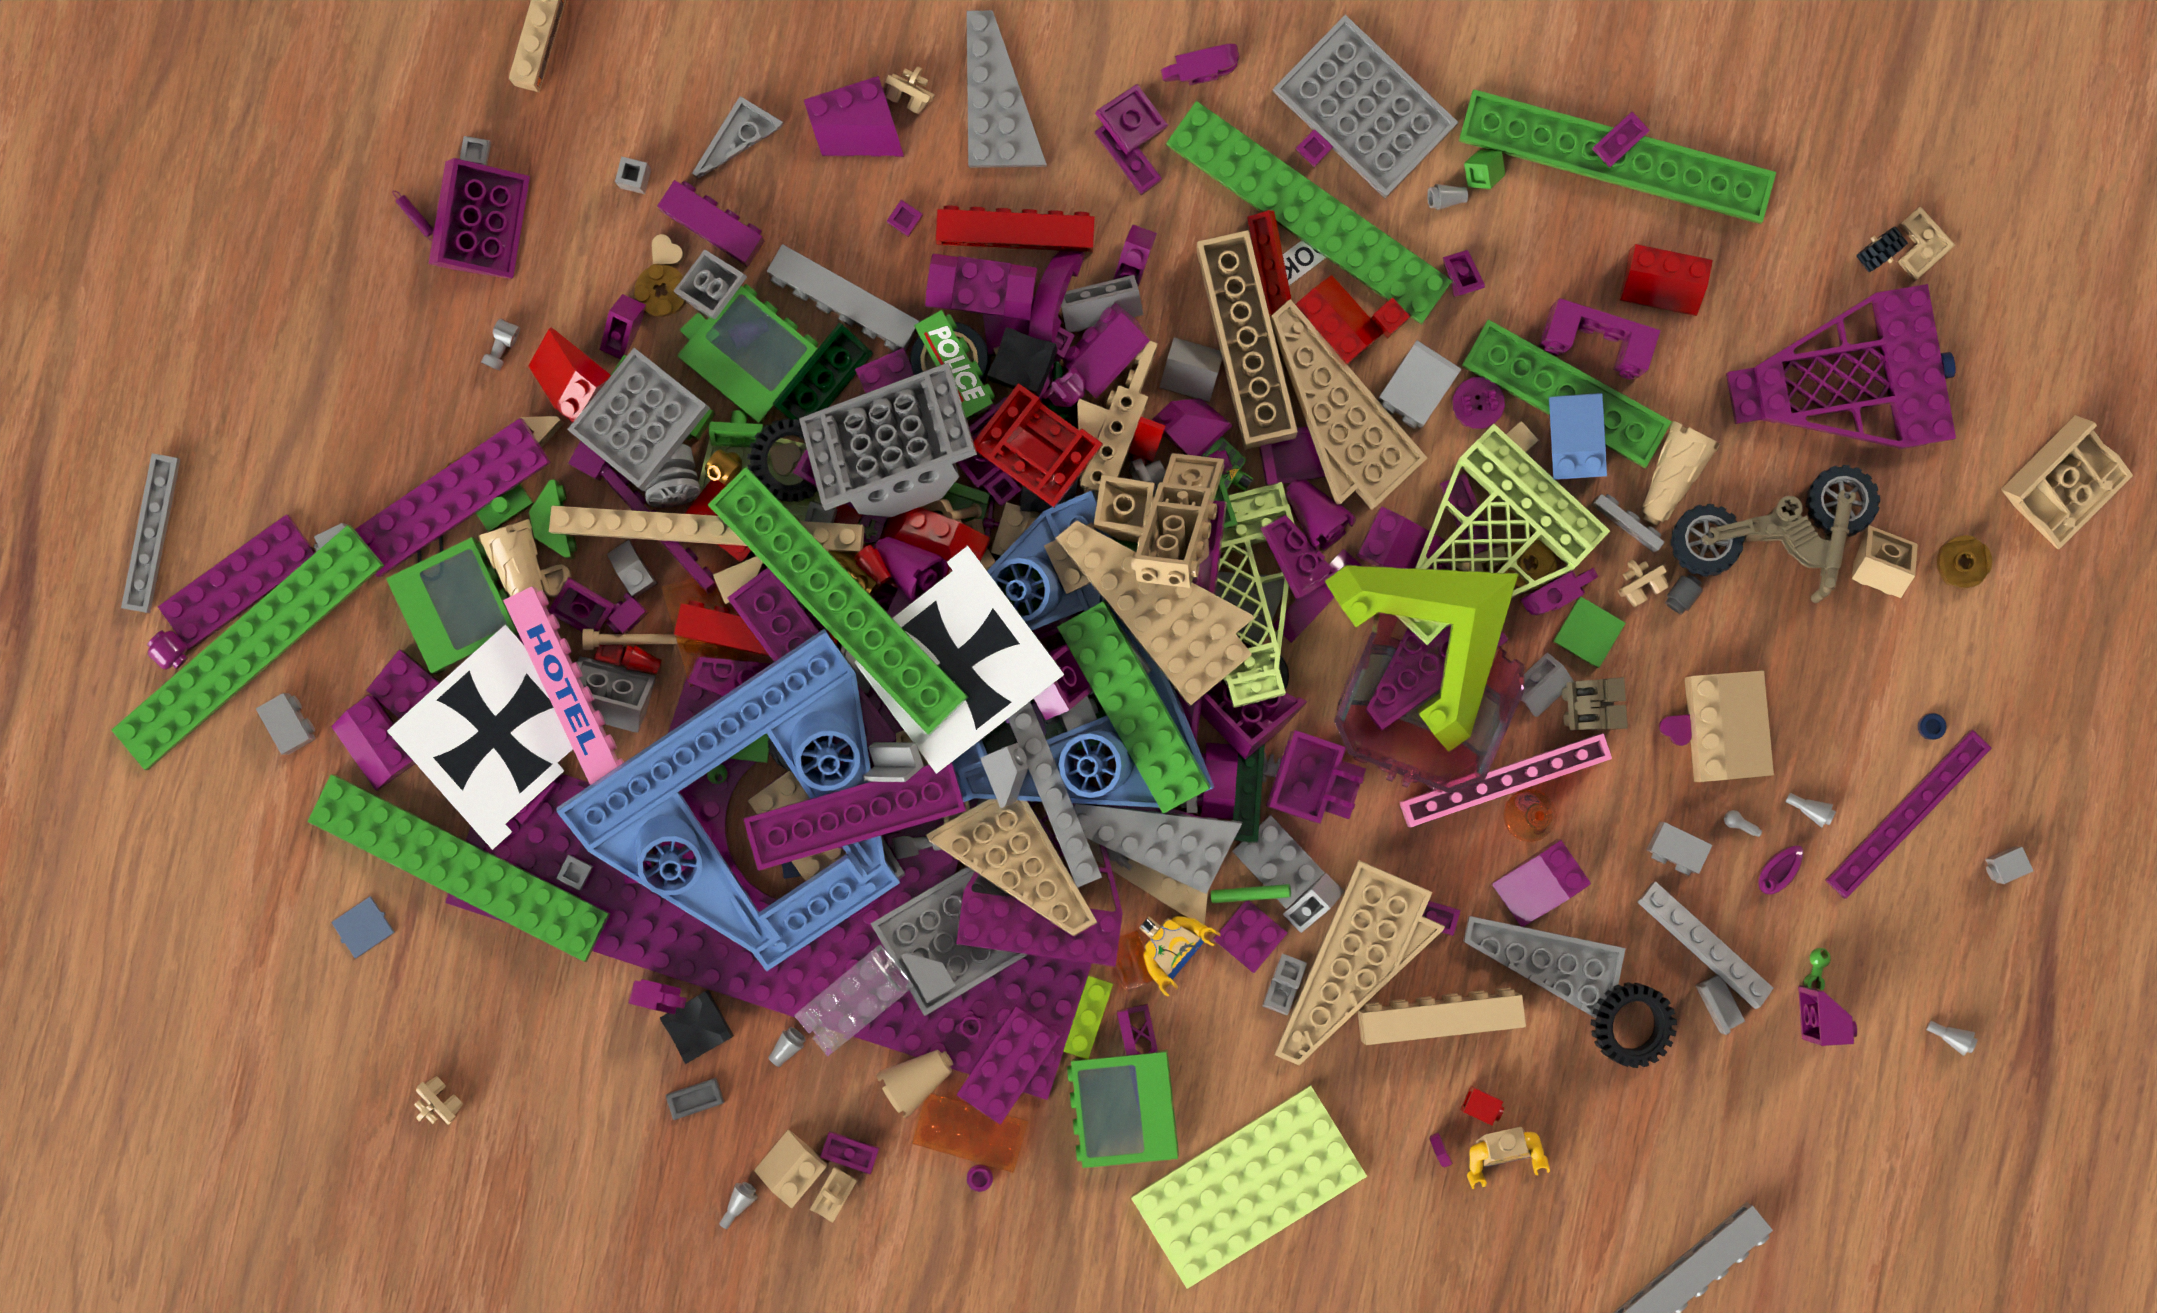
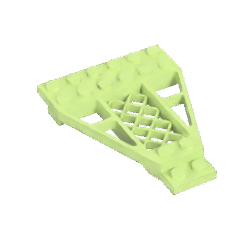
M1493 424L1459 458L1415 568L1428 569L1432 565L1433 569H1437V563H1451V570H1456L1455 563H1470V571H1474V563L1489 562V572L1493 573V562H1507L1497 573L1513 570L1527 583V585L1513 591V598L1573 571L1610 530L1556 480H1553V477L1501 429ZM1460 469H1464L1489 492V497L1469 517L1464 516L1448 501ZM1491 507H1505L1506 520L1491 521ZM1444 508H1446L1461 522V526L1428 559L1426 557L1427 551ZM1487 508V521H1474ZM1510 512H1511L1518 520H1510ZM1491 525H1506V539H1492ZM1510 525H1525V539H1511ZM1473 526H1487L1488 539L1473 540ZM1469 527V540H1456ZM1529 530L1533 533L1531 537H1529ZM1536 540H1540L1566 563V567L1534 581L1517 565V559ZM1511 543H1525L1511 557ZM1469 544L1470 558H1455V545ZM1473 544H1488V558H1474ZM1492 544H1507V557L1493 558ZM1451 546V559H1438ZM1395 615L1426 645L1444 628L1451 625L1449 623Z
M1282 482L1228 495L1238 526L1223 530L1221 553H1226L1222 559L1220 558L1218 572L1222 566H1225L1234 571L1235 574L1229 584L1217 578V583L1226 588L1221 598L1224 599L1230 590L1242 597L1237 607L1241 608L1245 600L1258 606L1253 615L1254 619L1249 622L1243 634L1236 633L1241 641L1244 640L1254 646L1247 648L1252 655L1223 678L1224 682L1228 685L1234 708L1286 694L1279 670L1289 584L1283 572L1261 577L1258 573L1251 547L1254 544L1267 541L1261 527L1275 519L1286 515L1294 523ZM1232 550L1245 556L1238 568L1226 562ZM1247 560L1252 576L1242 571ZM1238 575L1252 581L1245 593L1232 586ZM1284 579L1279 629L1274 631L1262 585ZM1254 585L1259 601L1249 596ZM1261 610L1266 626L1255 621ZM1252 624L1265 631L1259 644L1246 637ZM1269 636L1270 643L1263 644L1266 637Z

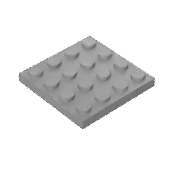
M633 348L567 430L639 489L644 491L709 411L710 407L637 349Z

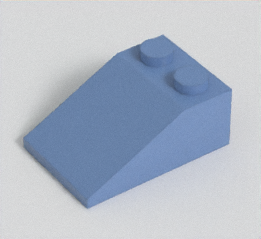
M1602 393L1549 397L1553 480L1607 476Z

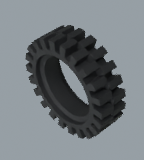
M782 419L772 422L771 425L764 426L762 428L763 431L755 435V442L750 444L749 448H752L751 454H748L747 457L750 460L748 469L778 500L799 502L805 498L813 497L814 493L818 492L817 487L805 480L794 485H784L772 476L767 464L769 450L778 439L792 435L804 440L800 421L796 419Z
M1630 982L1624 983V986L1616 985L1613 987L1614 992L1607 990L1604 993L1607 998L1605 1000L1599 998L1597 1001L1601 1005L1599 1010L1593 1009L1592 1014L1597 1015L1596 1020L1591 1019V1025L1595 1027V1030L1591 1031L1592 1037L1597 1038L1594 1043L1598 1048L1602 1049L1600 1052L1609 1057V1059L1626 1067L1639 1068V1065L1647 1067L1649 1066V1061L1653 1063L1658 1062L1657 1055L1665 1056L1667 1054L1664 1047L1666 1045L1672 1046L1673 1042L1669 1040L1670 1035L1676 1037L1677 1032L1672 1029V1025H1677V1019L1671 1016L1676 1013L1674 1008L1668 1006L1671 1004L1670 1001L1663 997L1661 992L1635 982L1634 984ZM1630 1002H1644L1653 1012V1033L1643 1045L1632 1049L1623 1048L1618 1044L1613 1033L1615 1016L1624 1005Z

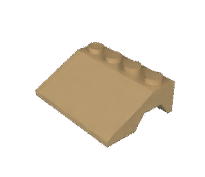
M2076 415L2001 489L2013 506L2057 549H2060L2133 476L2120 456L2103 444L2095 433L2094 428L2097 426L2095 422Z
M1764 671L1684 677L1687 710L1691 720L1692 738L1690 742L1694 782L1773 776Z

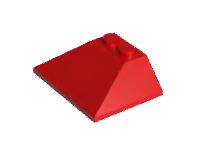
M1019 383L973 441L977 453L1053 508L1057 506L1103 446L1102 442L1084 429L1078 430L1044 406L1039 397Z
M920 507L894 517H889L880 539L886 537L897 539L937 554L947 562L968 546L980 563L991 539L959 521ZM949 565L946 576L953 571ZM891 578L885 583L899 588Z

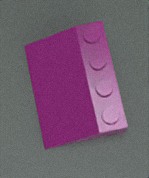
M457 158L445 161L429 264L453 270L513 279L530 176Z

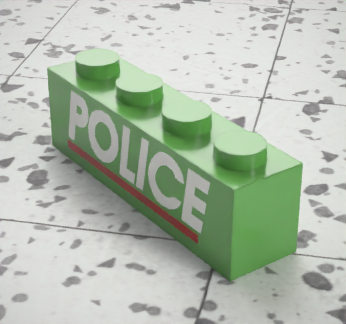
M941 310L915 324L914 327L936 367L949 363L967 421L993 407L994 404L991 400L996 397L989 384L983 386L979 376L983 373L976 360L970 362L966 353L970 349L963 337L957 339L953 331L957 326L951 315L945 316Z

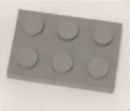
M1271 815L1259 825L1257 843L1241 842L1232 850L1264 886L1290 884L1291 897L1276 898L1286 909L1325 873Z

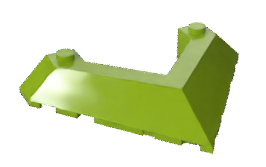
M1346 565L1327 578L1325 583L1355 627H1358L1378 612L1451 624L1440 693L1419 707L1418 713L1448 752L1470 738L1518 573Z

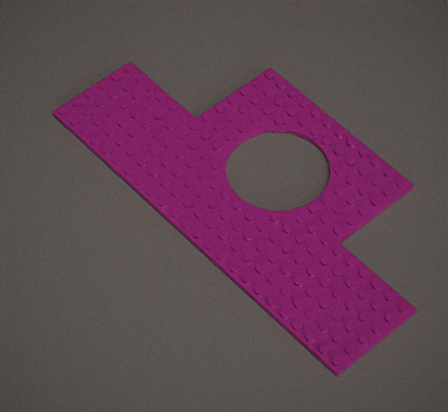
M695 651L668 733L721 698L719 695L687 682L697 657H715ZM728 758L721 763L728 772L727 778L723 783H711L706 773L680 790L679 793L760 912L778 899L762 892L743 876L729 851L726 838L727 810L732 794L744 774L757 762ZM560 774L555 779L558 783L556 788L525 825L521 824L514 817L506 823V826L512 833L493 850L474 828L470 827L466 839L467 842L610 913L594 946V952L914 1057H919L937 1049L941 1053L946 1051L953 1062V1065L950 1066L951 1069L969 1075L1017 1005L1060 1035L1023 1091L1024 1093L1048 1100L1091 963L1027 955L924 1016L871 925L872 922L955 874L959 860L944 850L935 851L933 846L918 850L919 855L896 859L906 875L899 879L900 883L879 897L882 901L880 904L857 920L853 919L852 916L848 917L766 971L751 951L655 892H652L642 884H625L624 873L587 851L557 813L558 806L590 786L587 781ZM722 775L718 777V782L723 780ZM979 798L969 800L970 810L977 806ZM944 818L882 835L896 858L892 838L910 836L912 838L924 837L931 830L944 825ZM671 841L662 842L663 846L670 845ZM675 841L674 846L680 849L683 846H685V844ZM688 851L682 855V858L693 859V851ZM568 855H572L594 866L582 890H578L556 879ZM681 865V871H684L688 866ZM448 893L445 903L505 922ZM966 1011H972L974 1016L979 1019L984 1018L987 1022L986 1028L981 1030L979 1040L976 1042H970L968 1037L963 1034H957L955 1030L956 1025L962 1022L963 1014ZM969 1024V1028L973 1029L974 1025Z

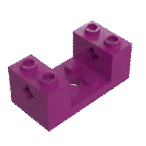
M1559 298L1550 308L1539 347L1545 348L1544 351L1554 356H1559L1560 353L1564 354L1572 347L1577 329L1588 334H1593L1594 331L1604 334V339L1618 342L1620 339L1622 343L1613 370L1620 372L1619 376L1634 380L1635 377L1639 378L1648 371L1661 330Z

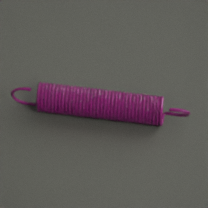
M397 192L400 198L396 199V203L422 234L432 241L428 236L434 233V229L409 199Z

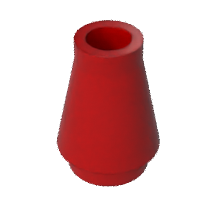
M872 545L866 546L855 555L856 565L879 586L886 583L892 577L878 549H874Z
M627 645L621 665L627 667L626 670L649 672L657 675L662 660L636 645L634 647Z

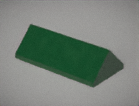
M839 322L772 404L788 419L796 420L828 408L857 374L855 369L863 366L872 356L873 352Z

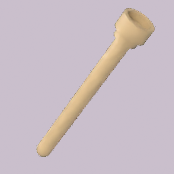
M583 629L582 636L583 650H594V647H599V645L708 644L678 637L674 634H599V631L594 632V629Z

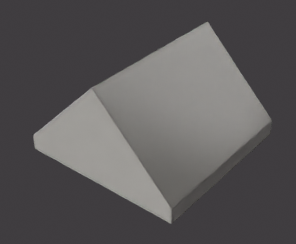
M1174 337L1159 388L1210 402L1222 361L1221 351Z

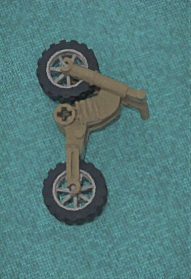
M1850 465L1833 466L1821 472L1808 489L1805 504L1809 510L1807 514L1810 519L1814 520L1815 527L1825 530L1823 533H1825L1826 540L1818 536L1807 515L1801 516L1802 504L1794 496L1783 497L1770 515L1754 517L1740 522L1735 520L1737 517L1732 512L1729 514L1726 512V508L1722 506L1718 508L1714 507V504H1707L1706 506L1697 505L1693 509L1687 510L1679 518L1672 531L1671 546L1673 547V555L1679 560L1680 566L1689 569L1688 572L1692 574L1698 573L1703 577H1708L1709 575L1716 576L1730 569L1743 551L1744 542L1781 541L1788 554H1791L1802 565L1808 568H1821L1819 589L1811 595L1812 602L1819 603L1836 587L1846 536L1851 537L1864 531L1877 515L1880 508V495L1877 493L1879 489L1877 484H1873L1871 481L1872 477L1868 473L1865 475L1861 472L1862 469L1857 467L1853 469L1850 468ZM1838 484L1839 494L1830 490L1829 487ZM1844 484L1854 489L1850 492H1845ZM1856 492L1860 495L1861 501L1855 500ZM1824 494L1829 495L1834 500L1824 504ZM1852 506L1861 507L1857 516L1851 510ZM1703 523L1704 534L1693 527L1696 524ZM1708 523L1715 524V525H1717L1718 527H1715V528L1711 527V528L1709 529V524H1708ZM1689 532L1700 540L1689 543ZM1696 546V549L1700 552V555H1697L1695 552H1693L1691 548ZM1726 547L1724 552L1719 555L1716 549ZM1711 551L1715 557L1707 559L1704 558V554Z

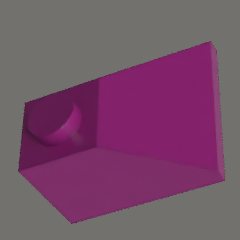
M1200 398L1171 401L1152 419L1155 422L1166 425L1164 436L1185 455L1201 456L1232 427L1230 422Z

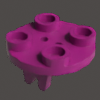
M1472 377L1464 381L1455 390L1452 405L1456 418L1463 426L1472 429H1485L1495 424L1502 416L1505 401L1501 388L1484 377Z

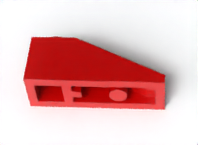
M1140 416L1128 452V456L1133 457L1131 461L1140 458L1144 466L1147 463L1151 464L1154 462L1166 425Z

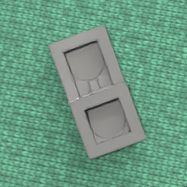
M1282 953L1262 1006L1288 1015L1307 963Z

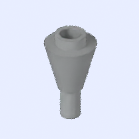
M1792 793L1788 795L1786 803L1801 809L1806 816L1821 828L1824 824L1830 825L1836 811L1832 810L1833 804L1809 799L1805 800Z
M1931 1020L1926 1030L1942 1037L1945 1042L1963 1056L1967 1052L1972 1053L1978 1039L1974 1038L1975 1032L1952 1027L1946 1028Z
M746 1182L735 1184L727 1212L719 1223L721 1227L728 1229L735 1217L740 1215L758 1198L755 1193L756 1189Z

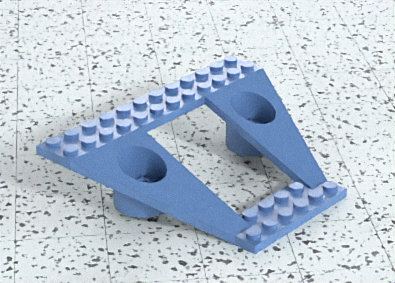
M1094 490L1063 502L1055 508L1052 507L1043 511L987 570L1003 593L1004 584L1007 585L1005 596L1015 601L1013 607L1016 611L1021 602L1026 603L1030 615L1019 613V615L1031 631L1083 610L1086 611L1104 601L1091 583L1070 594H1066L1044 545L1055 541V537L1075 521H1079L1084 525L1094 524L1098 500ZM1096 528L1097 532L1114 540L1111 535ZM1018 565H1029L1025 576H1020L1017 568ZM1034 569L1038 571L1042 580L1035 582L1031 578ZM1012 570L1015 580L1008 581L1006 577ZM1044 583L1045 587L1044 596L1037 593V585ZM1035 597L1043 600L1036 611L1031 603V600ZM1110 608L1119 626L1123 628L1151 667L1152 671L1147 674L1210 784V789L1215 788L1174 686ZM1108 716L1047 739L1072 803L1160 808ZM982 739L952 761L964 802L973 798L997 799L980 759L988 755ZM1087 739L1100 741L1097 750L1091 751ZM1081 743L1086 752L1084 757L1076 754V750ZM1104 744L1110 748L1114 755L1106 757L1101 752ZM1114 757L1116 771L1108 768V760ZM1074 758L1079 760L1077 763V770H1075L1074 767ZM1028 768L1017 800L1042 802ZM1077 772H1079L1080 775H1082L1083 777H1086L1084 782L1081 781L1079 776L1076 774ZM1105 772L1115 776L1107 787L1101 776ZM1091 777H1096L1100 788L1088 785Z
M825 629L557 807V813L588 852L751 951L766 971L900 883L897 875L885 861L882 838L877 836L842 846L847 853L846 855L759 912L679 793L680 790L766 733L810 799L871 782L865 781L863 777L864 774L871 770L856 672ZM821 736H828L827 740L821 742L817 740ZM833 736L844 739L838 744L832 742ZM812 740L816 744L813 750L805 749ZM850 745L848 755L839 754L841 749ZM801 756H811L814 760L806 764L801 759ZM818 765L820 771L814 769V767ZM671 841L670 845L663 847L660 845L662 842ZM676 841L685 844V846L678 849L674 844ZM654 846L658 849L656 855L647 854ZM688 851H693V859L682 858V855ZM645 861H653L657 864L651 868ZM681 865L688 866L684 871H681Z

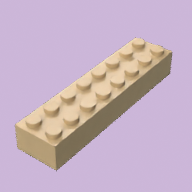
M1249 230L1198 241L1196 247L1197 256L1244 450L1295 439L1298 431Z

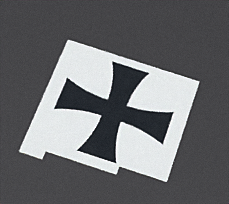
M968 546L947 562L953 570L950 574L893 617V619L969 698L931 735H928L857 660L854 661L913 743L917 744L918 750L936 774L1064 675Z
M506 624L387 730L492 850L512 833L506 826V823L564 772L558 762L573 749L525 646Z

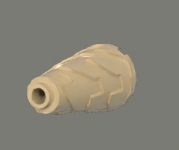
M1675 421L1669 427V434L1659 456L1649 492L1642 506V513L1645 514L1643 519L1657 526L1660 521L1663 523L1665 520L1668 521L1679 501L1686 495L1693 482L1697 480L1713 454L1718 451L1721 445L1717 441L1689 427L1685 428L1682 424Z
M529 519L478 535L493 569L496 568L504 589L508 591L510 597L532 586L537 588L538 591L543 590L541 584L542 576L536 558L538 553Z

